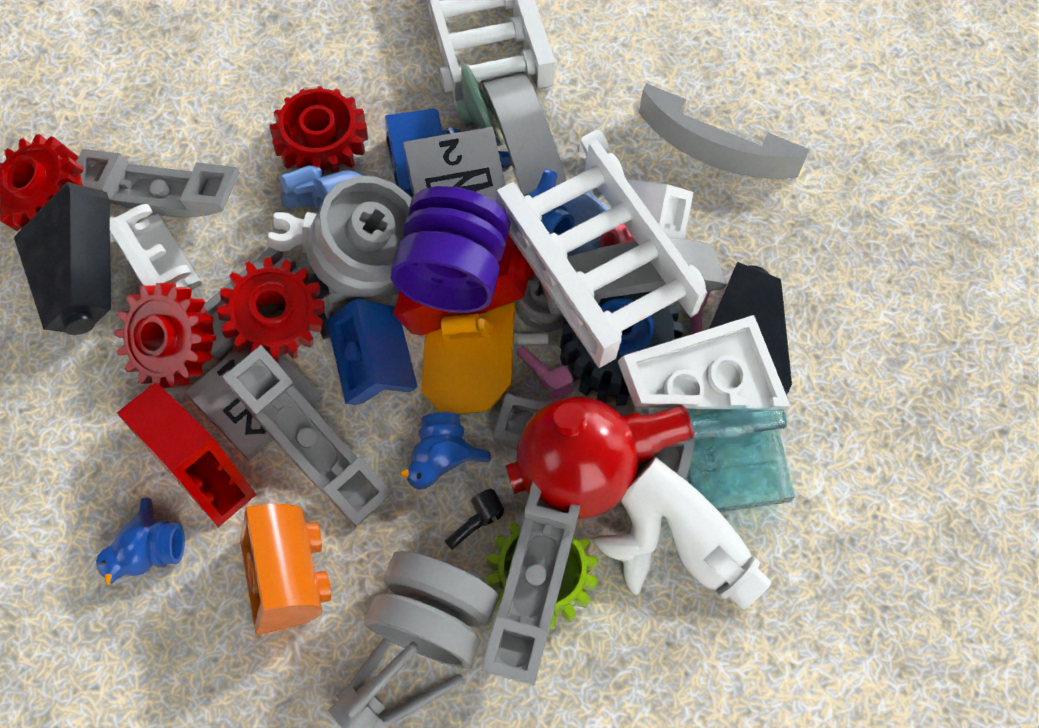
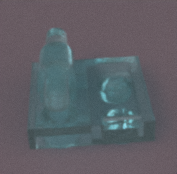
M741 409L689 416L694 430V438H689L687 441H695V446L687 476L688 483L699 491L719 512L792 502L795 498V493L779 429H785L787 426L786 414L783 409Z

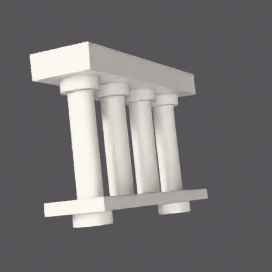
M425 0L444 65L439 67L441 86L444 93L452 92L455 103L463 99L460 76L461 67L459 68L454 51L514 39L515 43L522 41L525 50H522L521 55L470 65L469 67L477 82L524 72L526 76L533 75L537 89L554 85L555 59L535 0ZM503 6L504 10L511 9L514 16L510 18V22L452 34L448 33L444 20L447 17Z
M598 140L589 143L584 172L534 198L530 195L524 197L514 182L497 190L496 203L506 211L511 222L510 237L598 368L616 359L622 340L621 331L677 300L689 317L699 312L707 293L705 281L701 273L693 265L688 266L625 179L622 166L617 157L612 153L607 154ZM598 187L612 207L560 235L556 233L549 234L541 222V215ZM622 224L625 225L639 244L586 274L581 271L576 273L567 260V253ZM648 262L652 263L666 283L614 313L609 311L603 312L594 299V292Z

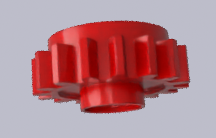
M322 86L308 90L301 89L299 93L291 98L286 97L284 99L285 104L281 110L275 109L274 117L276 123L270 125L273 139L272 144L276 156L282 157L285 168L288 169L295 164L297 169L311 165L321 168L323 177L324 170L330 169L332 174L340 172L339 166L341 164L353 168L355 166L353 154L364 155V141H367L369 138L363 109H356L355 99L352 96L345 98L341 95L339 89L333 91L324 89Z
M36 134L32 144L22 138L19 140V149L14 152L9 148L4 150L7 159L4 163L0 162V222L17 232L67 182L83 186L80 174L84 170L83 167L76 163L79 157L53 136L45 139L40 134Z
M265 257L263 268L256 269L255 265L250 261L246 262L247 275L242 277L232 272L229 278L233 289L221 288L219 292L221 301L227 304L217 307L219 320L228 321L221 327L224 337L231 338L236 336L234 348L238 353L246 348L253 352L262 345L277 363L279 362L280 355L287 353L292 359L297 358V348L304 345L309 348L313 346L314 338L310 331L321 332L323 328V320L315 316L324 313L325 310L324 301L315 299L320 294L318 282L306 285L308 270L303 268L296 274L292 273L291 262L288 259L284 260L280 268L273 267L270 257ZM269 304L279 305L284 309V312L275 318H267L259 313L264 306Z
M176 283L143 285L140 287V295H128L126 298L131 308L130 311H118L117 316L125 323L124 329L114 330V335L124 340V345L117 350V354L128 355L130 360L126 364L125 370L127 373L139 372L138 383L149 384L157 382L162 388L185 386L190 384L189 377L201 376L203 374L202 366L206 361L212 360L211 351L213 342L216 341L212 325L214 319L213 316H209L203 307L205 304L203 299L191 297V288L176 287Z

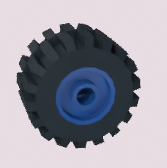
M650 292L602 298L598 305L603 312L609 311L614 313ZM676 305L666 306L621 331L622 340L616 359L598 368L564 317L560 341L561 364L567 366L572 375L573 382L580 379L579 391L586 397L591 390L598 392L596 400L606 404L607 397L612 396L616 397V406H626L630 393L618 360L624 355L681 338L683 324L682 322H677L680 313Z

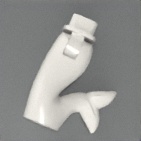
M657 457L644 462L638 468L635 481L627 489L621 500L631 519L632 528L630 532L594 538L596 546L602 553L612 559L623 562L624 580L634 595L639 594L650 569L652 552L656 549L660 538L661 519L663 516L668 521L677 552L685 568L705 587L716 590L722 599L730 597L742 610H745L771 584V581L758 569L759 560L750 554L745 543L721 513L699 491Z

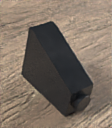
M67 182L14 236V240L43 330L80 335L93 329L95 324L111 310L110 204L107 192Z
M737 262L709 329L754 315L787 396L792 385L781 279L770 275L767 270L759 266H747Z

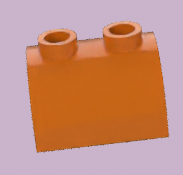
M262 504L246 507L240 534V544L256 636L313 621L322 614L321 603L331 601V586L326 570L315 572L312 553H318L322 550L318 523H306L303 509L291 504Z

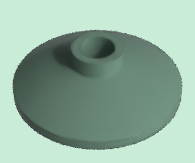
M464 63L461 65L460 75L463 99L455 103L466 127L475 124L478 129L493 127L491 123L492 117L485 97L469 65ZM494 129L497 146L503 145L502 138Z

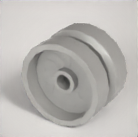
M355 176L337 183L325 196L306 239L308 262L316 276L333 291L352 298L374 297L389 290L394 285L390 279L391 269L399 242L405 238L403 235L404 224L408 217L412 198L396 184L376 176Z
M394 552L383 577V581L394 594L374 596L365 616L364 625L374 633L400 647L406 648L409 643L416 642L418 644L417 654L445 665L469 669L481 643L478 635L469 626L488 624L499 595L480 579L445 562L413 552Z

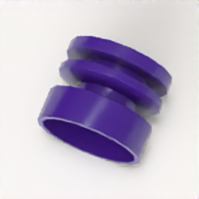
M434 186L420 190L412 197L408 217L404 224L403 235L405 238L399 242L391 269L390 279L396 289L415 302L446 312L470 313L481 311L491 305L500 270L498 262L502 260L511 226L506 211L495 201L477 192L459 187Z

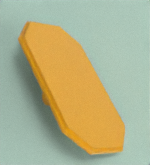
M515 301L482 314L475 313L443 317L441 320L442 329L425 335L421 392L440 413L469 414L489 412L511 387Z

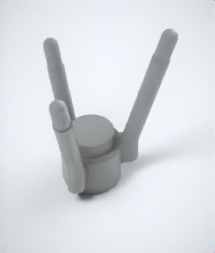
M383 638L352 681L336 695L339 700L329 709V712L342 728H387L461 685L464 678L462 675H455L384 716L379 717L378 714L385 706L376 697V694L418 650L416 642L409 643L366 686L364 684L392 644V642Z

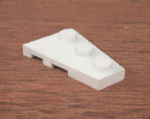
M754 315L624 355L618 360L636 408H673L684 405L686 409L782 411L790 407Z

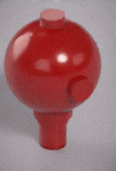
M588 397L562 398L542 407L532 416L521 433L517 447V461L505 465L514 494L527 491L530 494L532 483H534L541 490L540 499L548 506L568 513L570 505H581L578 519L591 518L606 513L622 501L627 489L635 481L639 464L654 459L653 454L661 452L662 448L687 441L689 438L693 439L694 430L684 405L652 415L647 413L640 416L636 411L622 416L611 406Z

